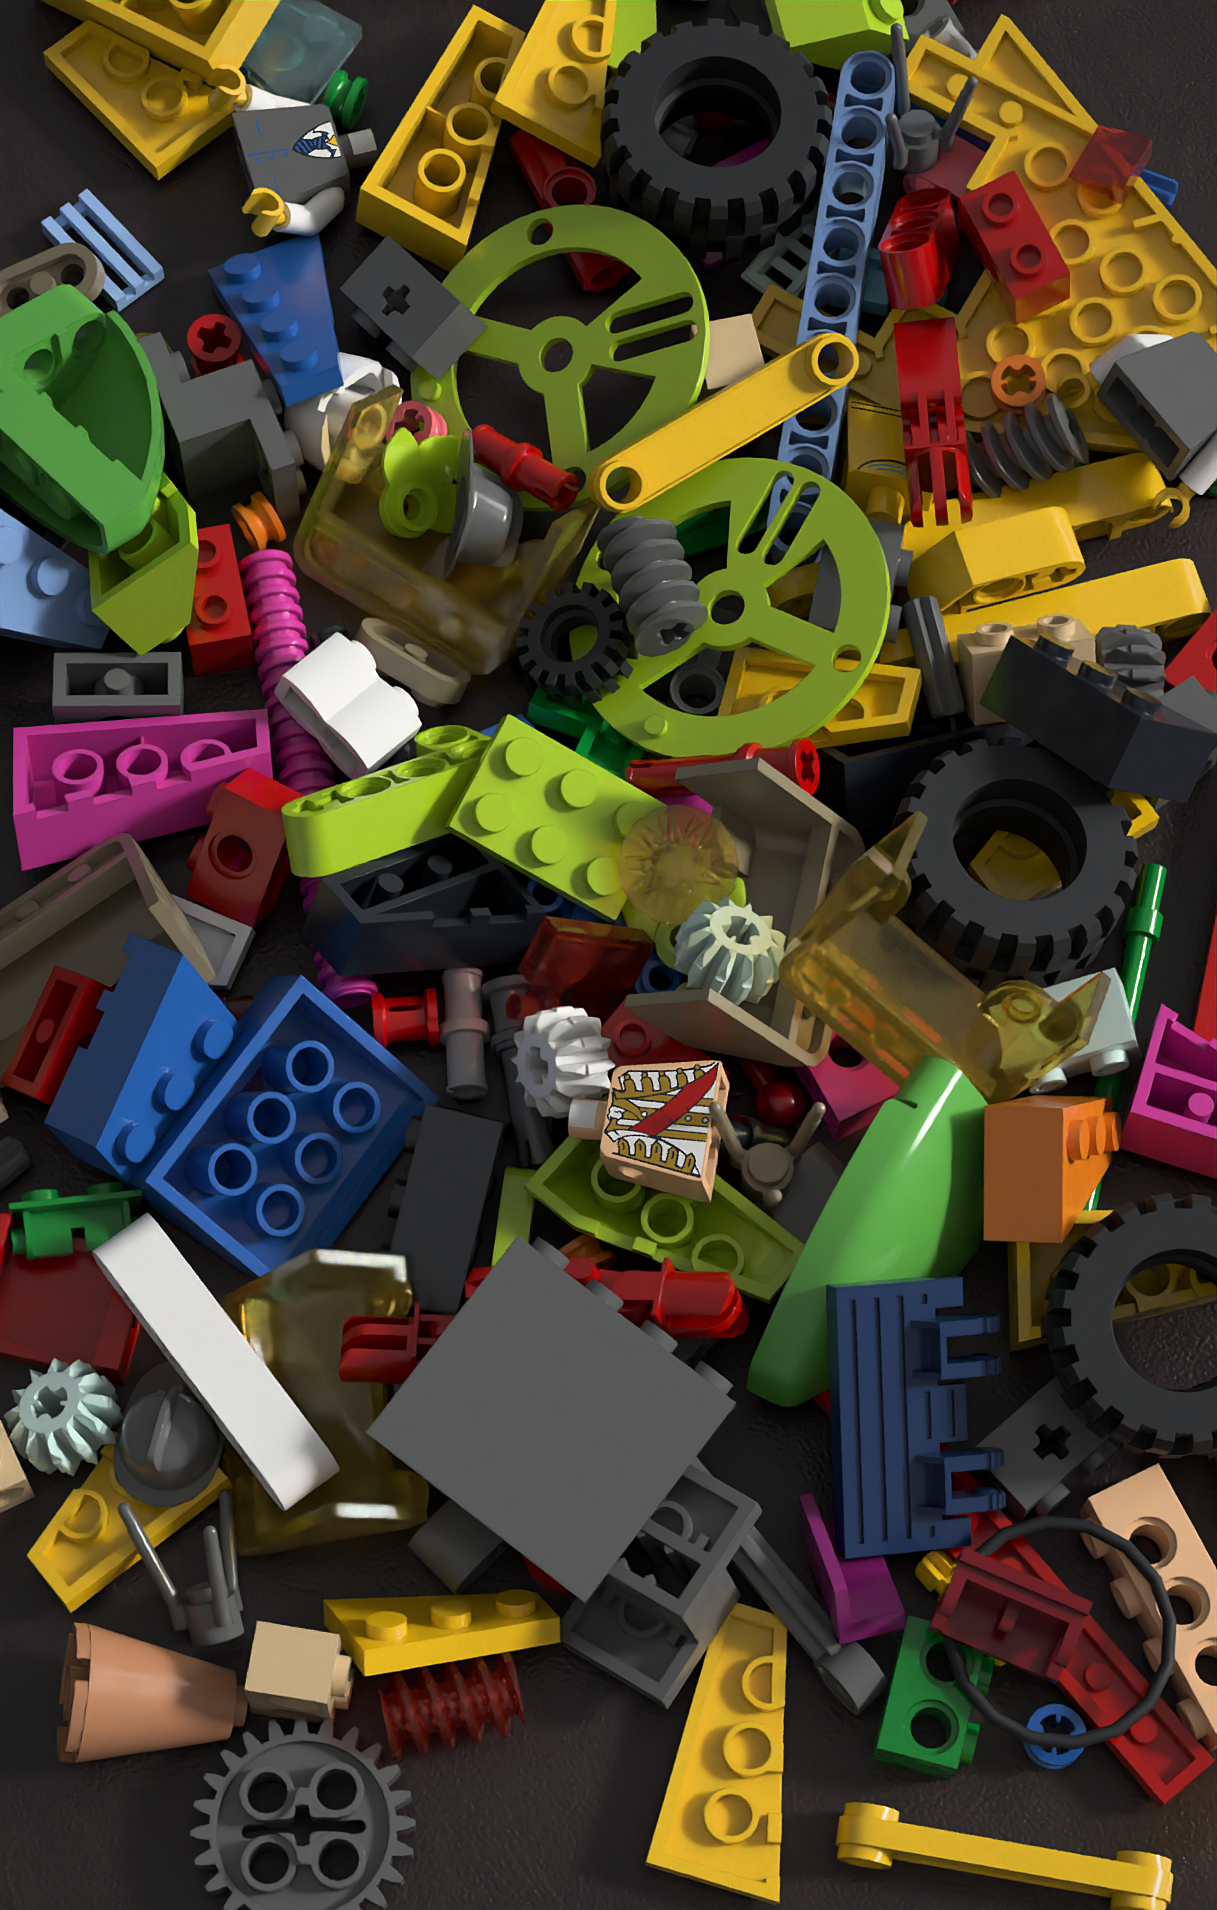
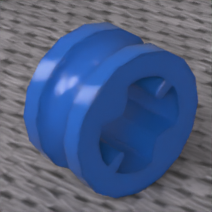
M1048 1704L1039 1708L1025 1724V1727L1032 1731L1044 1732L1040 1723L1052 1720L1053 1728H1056L1059 1722H1061L1069 1729L1070 1735L1074 1736L1086 1732L1082 1718L1072 1708L1062 1704ZM1022 1741L1027 1757L1036 1766L1046 1770H1061L1070 1766L1084 1749V1747L1076 1750L1067 1749L1068 1752L1056 1755V1747H1052L1049 1752H1046L1040 1746L1029 1745Z

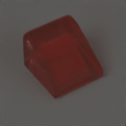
M1098 125L1070 172L1069 179L1123 205L1152 155L1153 140L1140 134Z

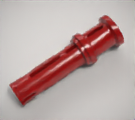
M808 738L794 739L790 746L763 748L758 742H749L743 744L742 747H738L735 753L674 757L660 760H632L629 762L630 767L626 768L625 781L653 798L697 796L675 780L678 767L760 757L800 788L813 795L819 783L820 766L818 754L812 741Z

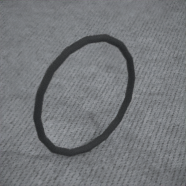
M1044 1515L1001 1528L974 1551L988 1557L1010 1539L1044 1529L1087 1533L1123 1552L1149 1582L1163 1621L1161 1663L1143 1699L1113 1724L1078 1735L1032 1731L998 1713L971 1682L958 1642L944 1637L943 1643L958 1687L988 1723L1029 1745L1076 1750L1121 1736L1155 1707L1174 1668L1177 1620L1162 1577L1131 1541L1091 1520Z

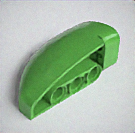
M61 284L0 317V493L37 522L64 539L84 549L101 555H107L137 537L150 520L159 492L165 457L162 411L156 377L145 351L137 341L129 325L115 310L105 314L77 288L70 284Z
M925 1055L920 1057L894 1099L885 1101L828 1199L783 1289L752 1359L748 1372L747 1390L771 1403L789 1407L802 1404L830 1388L827 1284L913 1277L937 1278L958 1276L976 1254L984 1232V1106L988 1104L957 1066L937 1056Z

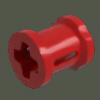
M209 314L195 320L190 326L187 334L189 352L192 355L191 369L196 378L244 362L240 354L242 345L240 328L234 320L225 315Z
M435 988L426 989L423 996L384 998L381 992L371 993L374 1039L384 1048L391 1042L427 1040L430 1046L440 1045Z

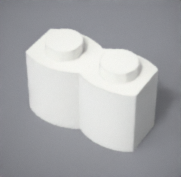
M336 632L282 675L274 693L289 714L307 732L317 738L332 761L353 780L375 772L414 739L422 723L418 718L419 711L412 697L402 688L397 686L392 688L388 683L379 678L375 671V660L367 648L360 642L355 640L349 641L342 634Z

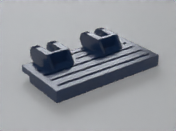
M960 1276L937 1278L913 1277L827 1284L836 1554L849 1559L971 1546V1517L966 1515L942 1517V1515L1000 1510L1006 1507L1005 1491L993 1487L952 1491L951 1472L999 1468L1004 1465V1450L998 1447L940 1450V1443L968 1440L966 1383L961 1381L938 1383V1380L981 1377L1001 1373V1357L989 1353H973L969 1356L947 1357L946 1337L965 1335L985 1336L1000 1331L999 1315L994 1313H970L935 1316V1308L963 1306V1278Z

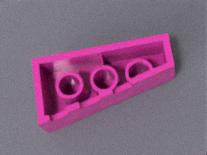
M268 709L13 728V819L22 871L79 857L103 840L120 833L130 834L135 842L211 824L212 818L206 816V809L212 794L221 782L230 783L248 768L274 780Z

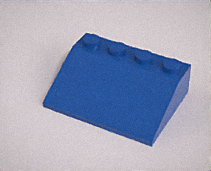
M302 975L272 976L238 1020L243 1030L129 1182L120 1180L131 1190L141 1189L142 1199L165 1219L278 1298L289 1303L404 1148L405 1137L412 1115L423 1117L425 1105H435L441 1098Z

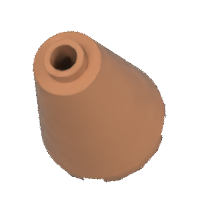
M73 1623V1633H69L60 1685L59 1704H63V1719L68 1720L69 1725H57V1755L59 1762L79 1763L223 1741L230 1738L233 1726H244L248 1700L244 1691L245 1685H237L234 1670L91 1624Z

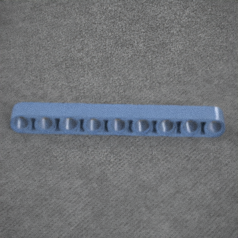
M873 50L860 51L851 55L841 70L796 346L808 338L821 333H838L847 337L855 347L857 345L889 145L885 117L889 113H894L895 108L894 67L890 59L882 53ZM864 83H873L881 87L879 91L873 94H863L855 90L857 86ZM860 137L869 139L872 142L869 147L864 149H854L846 145L849 140ZM848 192H854L864 197L861 202L854 205H846L837 200L840 195ZM841 247L851 249L856 253L852 258L845 261H837L827 255L831 250ZM828 303H837L847 309L837 317H827L818 312L823 305ZM826 344L821 349L818 360H832L839 366L837 351L833 346ZM837 368L834 371L823 375L830 378L836 372ZM851 380L845 386L783 422L778 461L806 468L834 484ZM810 415H818L829 421L825 428L818 431H809L799 425L804 418ZM785 476L780 478L773 487L767 529L792 487V484L789 482L792 477ZM810 487L802 493L769 550V555L775 565L782 561L790 547L785 545L780 540V537L791 529L801 528L820 495L819 488ZM823 547L796 567L819 562L822 557Z

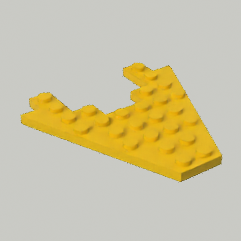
M1001 14L974 60L921 34L906 59L910 102L947 120L967 79L971 76L978 79V86L959 127L991 143V146L966 185V194L1014 170L1071 272L1070 298L1015 325L989 275L984 270L958 315L936 303L912 310L892 308L875 338L861 330L858 332L856 349L859 355V367L850 382L848 401L852 399L901 409L893 323L954 317L965 430H968L976 440H982L980 426L985 421H990L999 434L1004 433L1002 417L1005 412L1001 411L993 401L991 376L997 363L1007 356L1014 354L1028 355L1036 359L1043 367L1046 376L1045 398L1038 409L1045 416L1049 414L1047 396L1052 393L1057 394L1056 386L1058 380L1063 375L1070 372L1086 375L1091 371L1090 363L1128 335L1163 334L1175 338L1189 332L1200 334L1217 353V270L1011 19ZM772 283L768 286L751 316L761 352L776 358L796 346L803 300ZM821 309L818 310L824 316L834 317ZM818 360L819 370L822 374L832 372L838 367L832 360ZM1024 374L1018 380L1011 376L1004 379L1007 380L1008 392L1006 394L1013 396L1018 391H1022L1027 395L1032 392L1029 389L1030 376ZM1073 389L1060 399L1066 407H1069L1072 402L1079 400L1083 396L1084 389ZM1097 396L1093 409L1087 415L1076 417L1084 433L1089 450L1122 454L1144 452ZM810 415L800 423L828 425L829 421L818 415ZM1025 415L1015 416L1021 425L1026 424Z

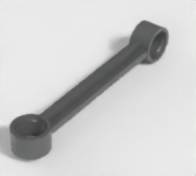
M696 1457L691 1465L711 1475ZM753 1526L732 1557L731 1562L813 1659L818 1675L832 1694L848 1710L859 1715L889 1689L890 1686L886 1676L873 1658L856 1641L840 1645L830 1617Z

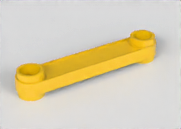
M821 333L808 338L602 459L593 467L589 475L588 490L591 499L598 507L608 512L626 513L640 507L845 386L853 379L859 367V355L856 347L847 337L838 333ZM826 344L833 346L839 357V366L830 378L824 376L818 366V355ZM620 467L629 476L630 489L627 496L621 501L615 502L607 494L605 488L606 479L610 472Z
M862 1802L845 1803L844 1814L839 1818L836 1845L839 1847L837 1859L850 1865L872 1869L892 1868L893 1859L1109 1897L1111 1898L1110 1908L1112 1910H1166V1905L1170 1904L1173 1874L1170 1873L1172 1861L1160 1855L1139 1851H1118L1116 1861L901 1823L898 1822L899 1811L881 1805Z

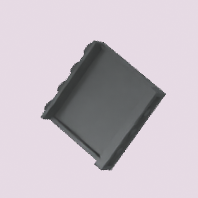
M517 1236L366 1433L580 1600L587 1603L601 1585L602 1580L727 1415H730L736 1402L726 1395L733 1385L702 1361L693 1370L674 1356L672 1352L678 1343L646 1319L638 1328L618 1313V1310L624 1302L594 1278H591L585 1287L563 1271L570 1260L548 1242L537 1237L533 1244L529 1245Z

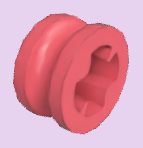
M409 400L399 404L389 415L385 427L386 440L388 441L400 427L406 428L409 432L417 430L419 421L424 423L423 431H418L414 434L417 443L430 436L447 435L446 422L441 414L423 403Z

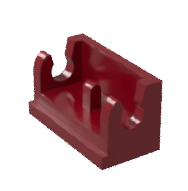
M964 1547L953 1563L927 1630L1055 1684L1059 1680L1063 1668L1066 1669L1093 1602Z

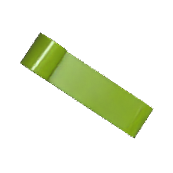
M459 725L430 728L415 736L417 758L286 803L281 809L291 872L300 877L327 876L450 833L443 828L488 746L491 737Z

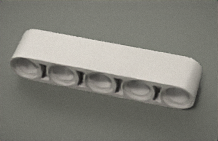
M144 1214L92 1251L95 1261L111 1285L267 1493L283 1511H286L340 1471L335 1458L322 1439L150 1214Z

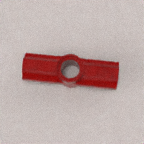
M520 129L509 138V148L541 210L558 207L561 203L572 202L578 205L600 206L596 198L597 188L595 181L588 172L580 168L576 158L523 129ZM543 223L545 231L551 237L553 233L552 224ZM589 252L564 253L583 291L593 290L599 293L616 286L622 277L630 273V267L624 263L601 254Z

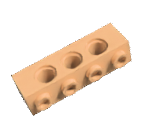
M1159 1463L1087 1498L1079 1514L1082 1519L1091 1520L1127 1540L1135 1536H1145L1153 1540L1159 1547L1161 1561L1151 1565L1162 1577L1168 1596L1182 1597L1190 1604L1193 1610V1622L1191 1624H1176L1174 1668L1169 1676V1680L1181 1700L1175 1705L1176 1711L1182 1723L1197 1740L1201 1738L1208 1752L1217 1749V1686L1208 1685L1198 1677L1195 1670V1659L1203 1655L1212 1656L1217 1659V1568ZM1080 1533L1090 1554L1095 1559L1103 1556L1115 1578L1114 1581L1110 1582L1112 1595L1127 1619L1136 1617L1148 1641L1143 1643L1145 1656L1152 1670L1156 1673L1161 1663L1163 1621L1149 1582L1123 1552L1087 1533Z

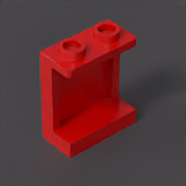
M0 1211V1358L49 1369L54 1358L61 1362H66L69 1366L79 1359L83 1363L91 1365L99 1376H105L111 1384L124 1387L141 1323L106 1278L92 1253L86 1254L85 1239L72 1236L73 1255L27 1261L26 1254L13 1255L10 1229L23 1228V1226L15 1221L13 1214Z

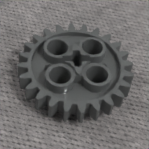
M298 1715L292 1735L284 1736L278 1723L275 1720H271L268 1727L269 1741L261 1744L247 1731L243 1733L244 1744L248 1752L246 1755L240 1758L227 1750H223L220 1753L229 1772L226 1777L210 1773L205 1774L204 1781L216 1793L215 1799L195 1800L193 1807L196 1812L209 1818L210 1822L208 1825L190 1830V1836L193 1841L210 1844L211 1847L210 1850L194 1859L197 1869L218 1870V1873L205 1886L209 1895L221 1894L228 1890L232 1893L226 1901L223 1910H243L244 1908L248 1910H361L360 1907L366 1902L380 1910H385L388 1907L379 1887L382 1883L402 1887L404 1878L391 1865L393 1860L405 1861L413 1859L414 1851L408 1845L397 1841V1836L415 1831L416 1821L409 1817L396 1815L397 1810L405 1807L412 1801V1796L408 1790L390 1792L389 1787L398 1779L401 1772L397 1764L380 1770L376 1768L383 1753L381 1744L376 1743L361 1753L357 1750L360 1738L359 1728L355 1726L351 1728L340 1741L334 1738L332 1718L324 1720L318 1734H309L304 1716ZM331 1778H347L357 1788L355 1799L345 1809L331 1810L323 1806L318 1800L319 1790ZM268 1780L278 1781L288 1790L287 1799L283 1806L276 1812L268 1814L260 1813L253 1809L249 1801L255 1786ZM303 1814H309L313 1825L317 1827H331L355 1821L363 1822L366 1825L364 1832L359 1834L329 1831L311 1833L310 1845L298 1846L294 1834L276 1833L253 1839H247L242 1836L243 1829L248 1826L279 1829L294 1828L297 1826L298 1816ZM338 1846L350 1848L359 1857L358 1867L354 1874L341 1881L330 1880L320 1871V1863L324 1854L331 1848ZM270 1849L284 1853L289 1859V1867L281 1880L272 1884H263L252 1877L251 1866L257 1855Z

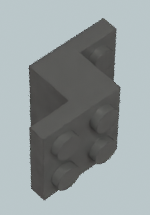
M161 332L137 339L145 351L156 377L164 423V441L188 499L257 476L267 500L274 508L282 525L301 519L299 495L307 493L305 480L299 467L304 465V459L293 430L283 431L278 414L282 413V406L271 378L261 381L252 359L190 380L180 351L169 354Z
M690 1464L602 1580L601 1585L589 1601L584 1603L576 1597L560 1621V1643L558 1644L668 1709L741 1597L739 1590L725 1568L762 1513L759 1504Z

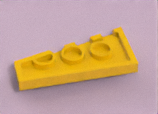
M736 1603L708 1646L645 1866L778 1906L780 1898L779 1869L782 1827L781 1797L784 1755L783 1725L787 1628L775 1614Z

